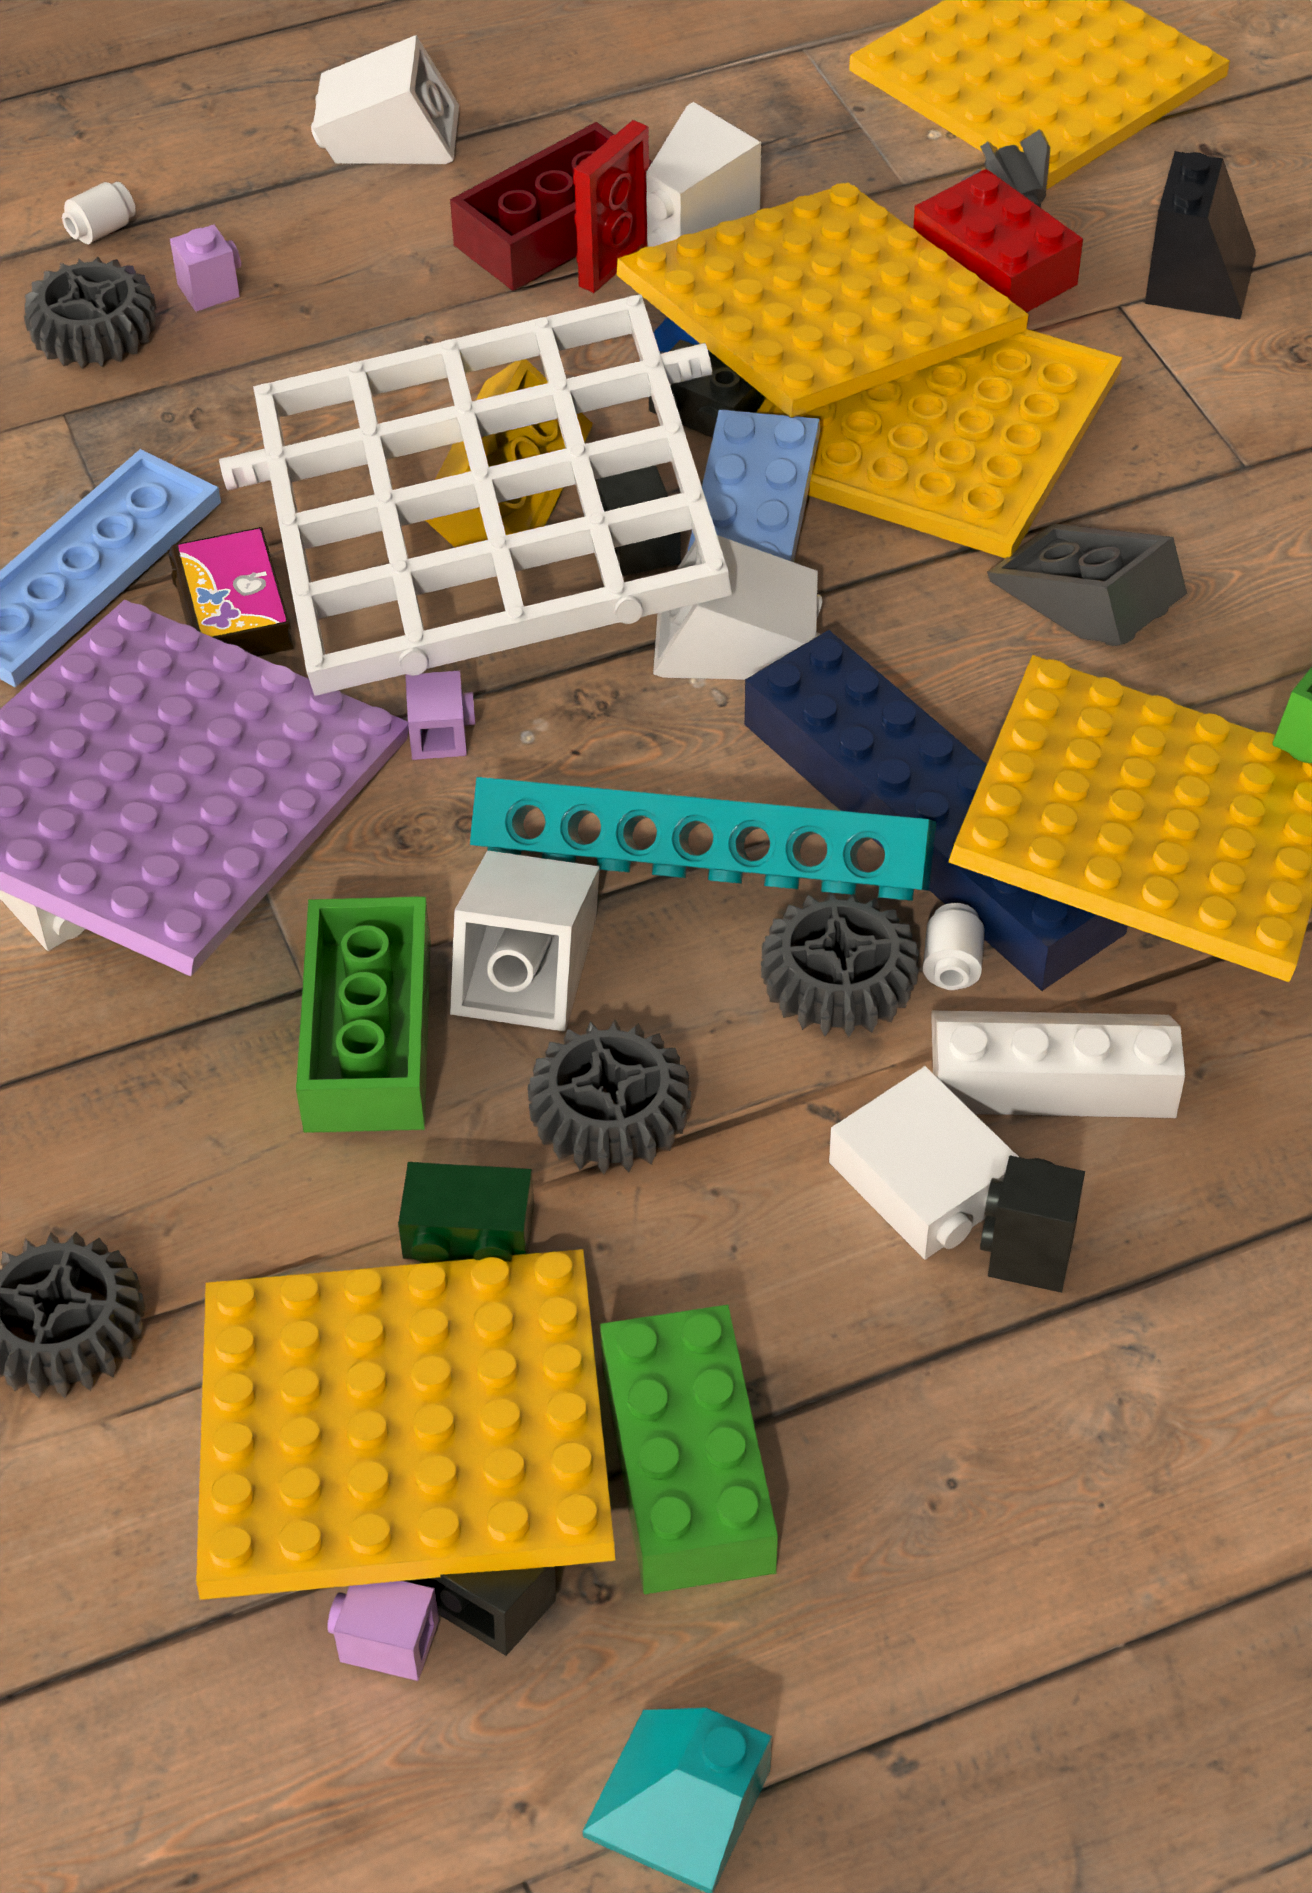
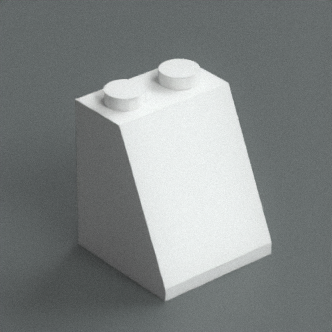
M417 35L321 73L319 90L316 95L314 122L311 124V130L318 146L322 149L326 148L335 163L447 164L454 161L459 104Z
M695 102L687 105L646 172L647 247H654L678 239L681 235L693 234L717 226L723 221L736 220L760 210L761 142Z
M717 535L728 569L732 595L657 613L653 674L663 678L745 680L821 635L816 632L817 617L822 605V596L817 594L818 571ZM696 540L677 570L703 564Z
M487 851L455 908L450 1015L565 1031L568 1026L596 920L600 866Z

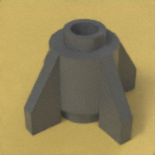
M1039 129L1020 142L1024 152H1020L1017 145H1008L997 149L990 142H986L980 146L986 158L984 162L986 169L1041 208L1040 203L1046 197L1051 148L1043 131ZM979 168L978 170H976V171L973 172L972 174L968 175L967 177H965V178L962 179L961 181H963V180H965V179H967V178H969V177L975 175L976 173L982 171V169Z

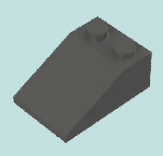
M1053 523L1017 549L1011 557L1005 558L987 571L990 582L1080 639L1100 641L1109 646H1118L1130 642L1135 638L1138 631L1152 620L1165 615L1170 606L1187 594L1174 538L1171 536Z

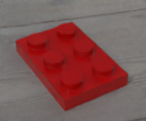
M632 120L618 133L612 135L606 143L574 168L575 224L577 229L576 261L578 263L579 287L592 293L599 290L617 274L618 258L636 253L640 249L647 247L646 172L649 169V126Z

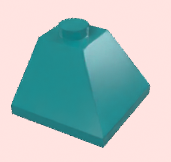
M709 1708L643 1710L582 1831L583 1837L705 1893H713L770 1773L772 1736Z

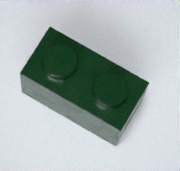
M408 1162L398 1221L403 1259H416L422 1263L465 1259L481 1260L483 1258L495 1257L511 1262L512 1255L528 1254L534 1211L532 1169Z

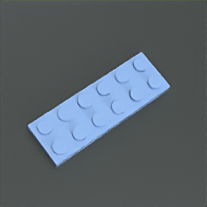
M140 449L1 569L0 680L15 688L165 554L172 545L176 544L221 503L219 487Z

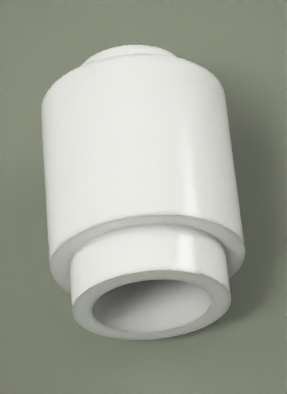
M103 182L67 200L64 204L65 212L62 214V220L72 238L79 239L85 244H90L126 226L129 218L135 215L136 209L131 194L120 182L113 184Z
M961 903L945 904L935 911L927 923L923 972L925 977L938 987L947 990L967 988L975 984L981 976L985 929L978 913L972 907Z

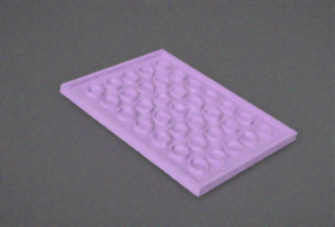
M123 600L0 709V890L188 976H192L403 745L408 736V721L391 715L382 708L373 707L347 696L339 690L314 696L309 679L292 672L289 668L275 665L247 653L238 646L224 643L197 631L192 626L180 624L152 612L143 605Z

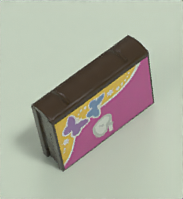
M262 527L178 543L171 546L169 553L172 567L171 576L173 584L178 590L186 625L192 626L197 631L224 643L238 646L245 652L257 657L294 649L289 631L291 629L289 618Z

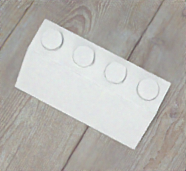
M932 1010L933 1074L974 1114L1177 1117L1185 1079L1181 1026L1170 1015Z

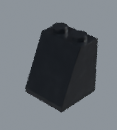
M1175 151L1158 210L1145 304L1241 320L1255 262L1256 250L1223 158L1210 157L1198 152L1184 153Z

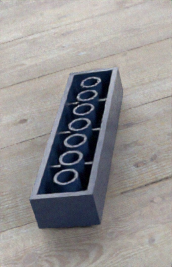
M830 630L745 679L744 725L840 811L922 818L936 822L929 891L944 904L961 903L972 907L978 913L979 919L984 925V940L1041 991L1126 935L1128 926L949 863L954 843L987 764ZM873 839L881 848H883L882 844L878 840Z

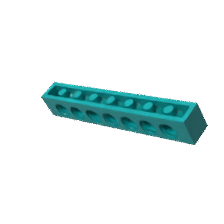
M476 777L470 845L487 847V851L521 855V851L540 852L544 859L572 863L576 862V856L597 858L596 866H600L599 870L630 873L631 862L653 864L652 875L686 878L687 867L709 869V881L742 884L743 873L765 875L764 886L799 889L800 878L822 880L821 892L849 895L856 894L857 884L879 886L878 897L913 901L914 890L929 891L936 822L922 818ZM539 808L545 816V828L538 837L531 839L525 832L524 820L532 809ZM594 813L600 820L601 831L594 842L585 844L579 836V823L584 816ZM649 818L656 826L657 836L649 848L641 850L634 842L633 832L639 821ZM705 823L713 833V843L706 853L696 855L689 846V834L695 826ZM761 828L769 837L770 848L762 859L753 861L745 852L744 842L751 831ZM819 834L827 844V854L820 864L810 867L801 857V845L808 836ZM876 839L884 848L885 859L880 868L873 872H866L858 864L857 852L864 842Z

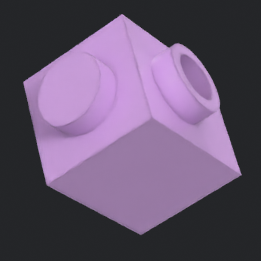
M215 225L193 229L186 234L170 239L177 284L195 312L240 297L236 269L241 268L238 250L232 240L226 241Z
M460 671L431 672L415 676L405 675L412 760L467 756L465 726L475 725L473 692L462 693Z
M395 1581L349 1586L347 1594L337 1593L329 1614L328 1633L334 1634L340 1662L419 1681L439 1622L434 1588L414 1583Z

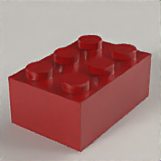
M984 169L915 205L913 229L937 248L945 251L948 256L970 272L975 273L981 280L1000 294L1008 297L1011 302L1026 313L1078 285L1083 238L988 169Z

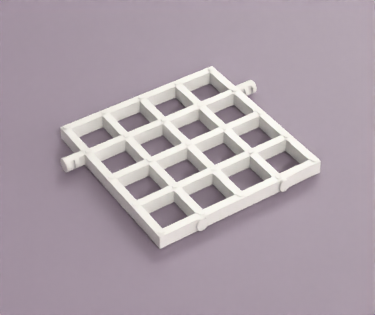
M639 294L253 386L265 448L220 458L219 462L227 491L271 480L305 665L314 696L404 674L415 676L422 674L429 668L619 622L632 624L644 616L731 596L726 562L670 384L712 375V367L706 344H697L660 354L642 295ZM628 334L633 335L640 358L639 362L566 379L559 351ZM540 356L547 384L476 401L471 400L465 373ZM448 378L455 406L378 424L372 395ZM652 397L660 426L587 444L584 443L577 414ZM354 400L359 429L285 446L280 417ZM558 419L566 449L488 467L481 437ZM464 442L470 472L393 490L387 459ZM672 462L681 491L680 494L604 512L596 479ZM368 464L374 495L298 513L292 482ZM576 484L585 517L510 535L505 534L498 503ZM480 507L488 540L408 559L401 526ZM686 530H693L703 564L624 582L615 552L616 547ZM383 531L389 564L311 582L305 549ZM595 553L604 585L603 588L533 605H523L516 571ZM497 576L505 607L504 612L424 630L417 595ZM398 600L405 632L404 636L325 654L319 619Z

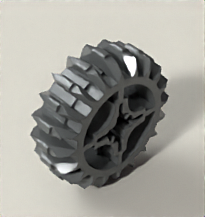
M97 257L93 262L83 263L79 258L77 264L70 266L60 263L58 271H44L43 280L32 282V291L25 295L26 303L24 309L26 315H24L26 330L30 333L31 341L35 344L36 350L44 351L47 360L59 358L63 366H67L72 362H78L83 369L88 363L98 362L102 367L103 362L106 360L114 359L121 362L122 354H137L138 344L148 343L149 333L155 330L156 302L154 294L151 293V288L146 282L145 275L136 274L133 265L121 267L117 259L108 263H102L101 259Z
M829 892L823 902H818L807 895L803 903V909L788 905L783 919H773L769 935L765 936V942L762 944L761 978H763L764 984L767 985L766 992L770 1002L779 1003V1009L782 1011L783 1018L798 1015V1022L802 1030L813 1023L820 1024L824 1036L829 1033L832 1027L843 1028L847 1036L850 1037L857 1025L863 1026L872 1033L878 1023V1019L892 1023L894 1016L897 1014V1008H906L907 1002L911 998V991L914 990V985L918 981L919 968L916 966L918 965L919 951L916 948V942L912 941L909 924H899L896 909L880 912L881 907L877 898L863 904L859 903L854 893L847 900H837L833 893Z
M615 1019L609 1030H598L590 1021L586 1034L580 1036L568 1029L564 1037V1044L549 1042L548 1049L545 1051L546 1058L536 1059L533 1077L530 1078L527 1088L528 1100L531 1102L529 1104L530 1120L533 1122L534 1127L538 1128V1136L542 1140V1144H553V1151L556 1153L558 1160L574 1154V1162L579 1170L590 1161L598 1162V1167L603 1174L608 1170L610 1163L621 1162V1165L629 1173L633 1166L634 1158L639 1157L652 1165L654 1157H656V1148L670 1151L675 1141L674 1134H683V1129L687 1124L688 1109L691 1108V1091L688 1090L689 1074L686 1071V1066L680 1065V1057L677 1054L676 1048H664V1041H662L660 1033L644 1038V1032L639 1023L626 1032L621 1031Z
M50 1231L45 1245L35 1247L33 1243L25 1238L22 1254L14 1256L2 1251V1258L0 1260L3 1268L2 1270L0 1269V1377L5 1376L7 1384L14 1391L28 1384L31 1392L38 1398L41 1397L49 1385H55L57 1392L65 1398L72 1383L80 1381L81 1385L91 1391L94 1382L92 1375L101 1372L114 1377L116 1369L114 1358L131 1359L133 1351L131 1340L142 1338L143 1324L141 1317L144 1316L145 1311L144 1298L142 1293H139L141 1287L136 1272H133L132 1268H128L126 1259L120 1254L119 1250L109 1253L107 1245L100 1238L86 1246L84 1238L77 1231L66 1243H60L58 1237ZM80 1286L100 1293L106 1298V1301L94 1300L91 1293L79 1291ZM10 1327L23 1328L25 1334L36 1337L34 1343L18 1338L9 1331Z

